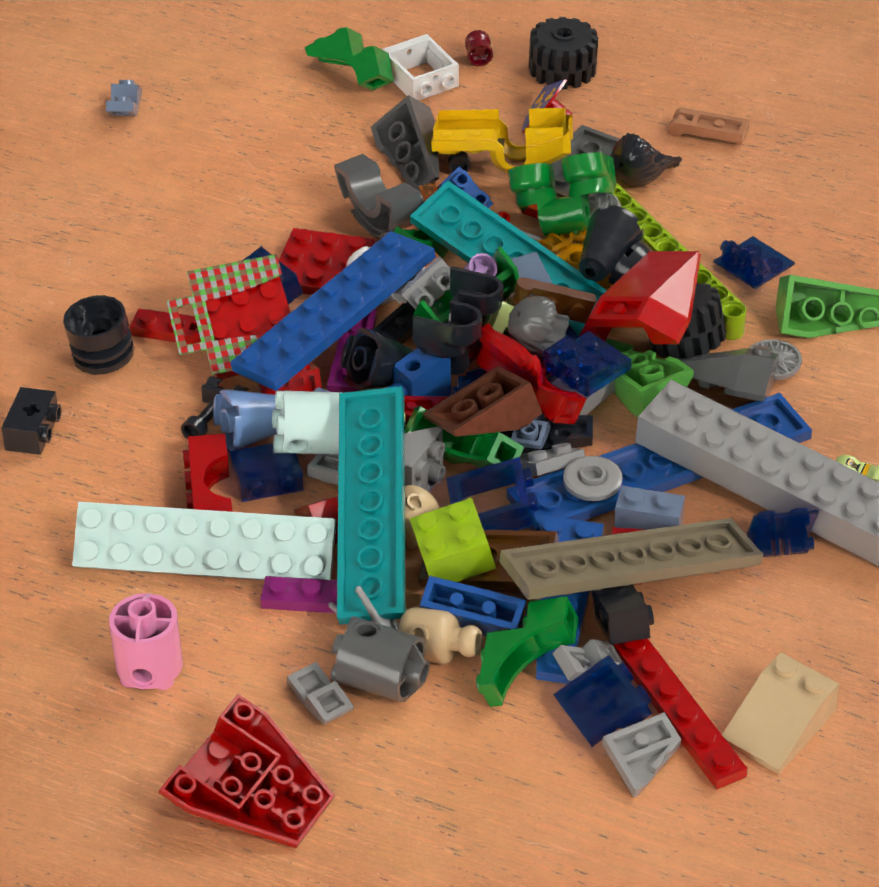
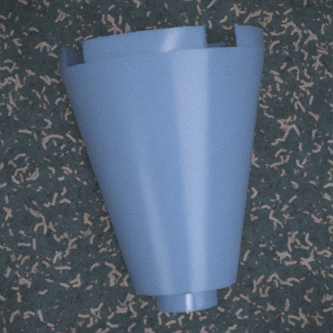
M228 389L221 390V394H216L213 405L214 425H220L222 434L225 433L227 452L239 450L277 434L276 428H272V411L279 410L275 409V395Z

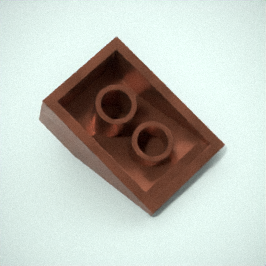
M497 366L424 412L423 416L424 419L457 437L518 430L530 425L535 418L542 414L531 383Z

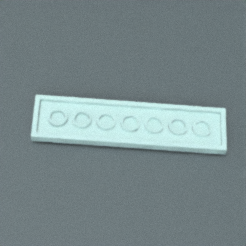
M78 502L72 566L265 580V576L332 580L337 520L333 518Z

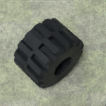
M548 18L546 22H539L536 24V28H532L530 33V75L536 77L538 83L543 84L546 82L547 85L566 79L567 82L562 89H568L569 85H572L574 88L581 87V82L589 83L591 77H594L596 74L597 31L591 28L589 23L580 22V19Z
M697 282L691 321L679 344H653L648 337L651 351L656 352L662 358L670 356L679 359L681 357L691 358L694 355H705L710 353V350L721 346V342L726 339V328L718 290L709 284H698Z

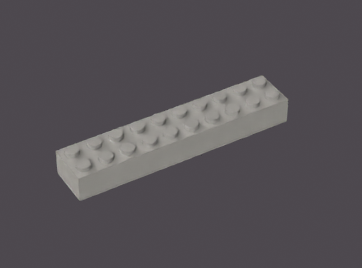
M673 380L667 383L638 416L636 443L879 566V482Z

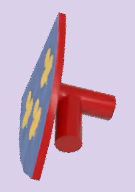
M563 79L544 86L530 109L566 108L555 98L567 80ZM566 108V115H573V113ZM529 112L523 123L522 133H525V128H530Z

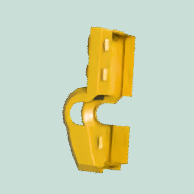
M566 108L529 109L530 128H525L526 144L518 146L509 140L508 125L499 118V109L439 110L433 126L432 152L439 151L441 154H456L460 151H467L468 153L476 154L482 151H489L492 162L498 169L507 174L508 170L514 168V166L509 165L505 161V157L518 161L526 159L522 165L535 163L552 164L571 154L573 116L566 115Z

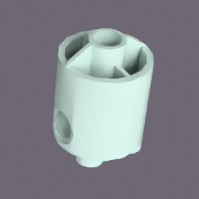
M276 391L275 409L279 410L272 411V428L277 430V435H274L273 440L274 453L339 455V393L342 392Z

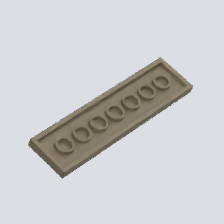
M732 518L506 549L501 550L499 562L525 597L531 600L617 586H629L650 581L657 582L670 578L688 577L690 575L716 573L730 569H743L745 567L761 565L763 553Z

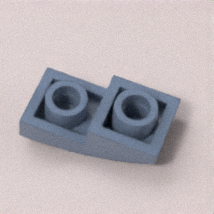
M542 413L530 425L513 430L511 439L524 447L541 450L548 437L552 421L547 419Z

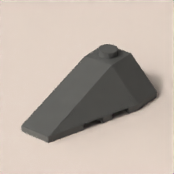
M408 95L371 126L377 148L389 158V162L393 166L397 167L406 182L422 193L439 179L438 151L432 152L431 145L435 120L430 106Z
M753 346V349L746 348L694 355L691 358L681 357L678 360L693 369V379H697L696 382L700 387L708 389L722 386L725 387V394L764 402L773 389L779 354L772 353V349L769 347Z

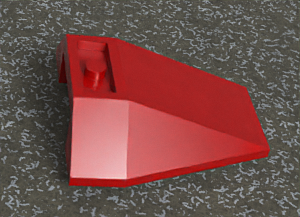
M649 251L600 296L577 338L580 343H604L612 327H637L645 330L653 344L678 345L691 321L701 258L699 251Z
M239 694L235 696L218 717L214 731L184 767L179 765L158 792L189 814L293 848L298 847L335 797L334 793L271 717Z

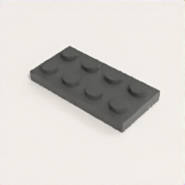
M581 125L573 133L571 154L566 157L592 152H600L610 156L619 138ZM562 159L550 164L553 165L554 188L558 198L569 196V183L565 181L563 176Z

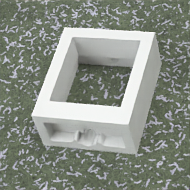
M428 34L382 49L389 53L394 83L407 96L410 95L417 100H422L459 86V64ZM424 63H428L434 69V71L417 77H413L407 71V69Z

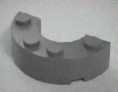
M364 154L334 165L344 199L349 197L355 208L351 210V213L369 234L381 238L390 231L394 232L397 226L404 229L413 225L410 223V215L424 203L423 196L419 190H416L406 182L387 189L380 177L381 172L378 164Z

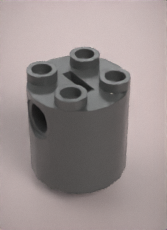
M356 616L351 617L345 634H338L332 647L333 654L337 655L336 663L331 673L332 681L336 680L338 683L397 702H405L422 687L429 673L430 662L424 659L425 641L423 637Z

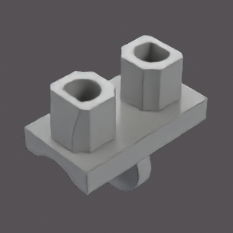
M438 256L423 271L419 270L415 274L416 277L399 292L415 310L422 300L431 307L434 304L433 302L446 290H450V267Z

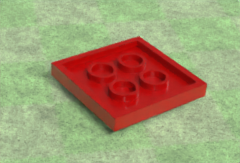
M293 228L279 258L282 272L280 280L284 291L313 295L346 268L347 261L354 252L364 246L372 247L375 244V239Z
M280 276L256 287L205 301L215 341L243 336L264 335L291 313ZM230 371L215 374V377L226 379L240 374Z

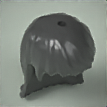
M544 296L524 298L515 305L509 314L508 334L510 338L523 345L530 354L552 358L559 368L567 367L564 343L565 332L569 326V316L557 314L555 302Z

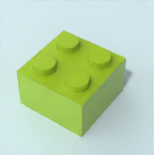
M472 497L409 518L429 576L458 582L496 569Z

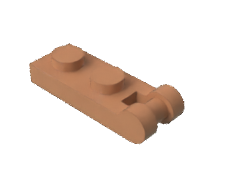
M678 108L674 113L673 120L669 124L668 131L674 136H681L685 133L702 138H713L728 143L742 144L748 130L749 120L693 109Z

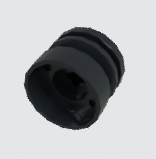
M106 295L89 296L72 304L65 312L63 324L77 368L85 373L97 375L117 371L128 364L133 357L135 347L122 302Z

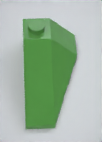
M795 275L779 278L775 307L780 334L813 338L879 326V290Z
M606 338L604 343H591L581 347L583 355L593 352L615 364L614 393L637 418L670 380L687 387L694 376L693 369L676 358L669 356L666 360L657 358L656 352L650 350L645 353L636 352L633 350V345Z

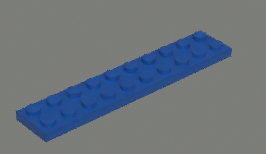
M781 393L767 397L764 402L754 401L732 409L798 443L812 438L810 426ZM638 443L600 456L611 460L619 466L622 472V486L665 492L704 478ZM564 468L507 488V499L530 531H539L541 515L584 521L615 510L620 489L608 499L600 501L582 500L574 497L566 490L563 484Z

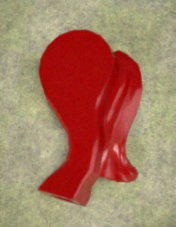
M491 324L484 325L479 338L482 346L475 358L477 364L487 372L499 366L530 382L540 409L547 419L554 423L575 424L587 398L576 392L563 390L552 385L545 377L547 366L542 357L530 354L523 345L494 330Z

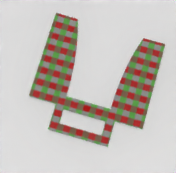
M277 254L187 271L193 296L167 301L179 355L206 350L212 375L233 371L230 362L263 335L215 341L205 301L256 287L282 275ZM192 305L201 339L200 343L186 345L177 307Z

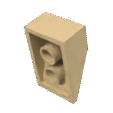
M780 652L760 674L722 735L733 749L779 775L836 712L839 683Z

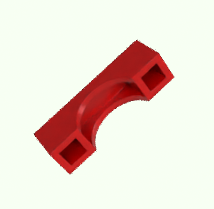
M225 433L188 437L189 450H183L184 469L190 468V471H184L186 490H192V493H186L187 509L233 512L231 498L217 495L210 490L219 481L229 478Z

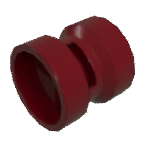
M475 30L466 36L465 47L469 62L475 66H484L491 62L493 50L489 35L485 31Z

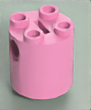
M135 594L123 599L114 606L109 615L114 660L120 682L127 688H157L159 690H166L174 684V679L179 675L183 667L177 610L171 601L156 594Z

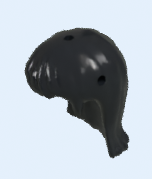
M634 133L623 135L614 145L610 155L614 161L615 176L631 186H645L656 180L667 167H678L682 161V158L679 156L672 157L661 154L644 138Z

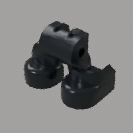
M452 266L450 268V293L453 298L449 302L448 323L414 316L413 342L423 354L450 358L451 375L464 373L476 358L482 346L479 338L482 327L487 322V316L496 313L502 306L504 287L502 281L489 274Z

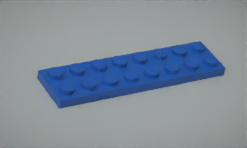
M390 231L230 362L233 372L277 391L411 279L419 270L435 259L434 248Z

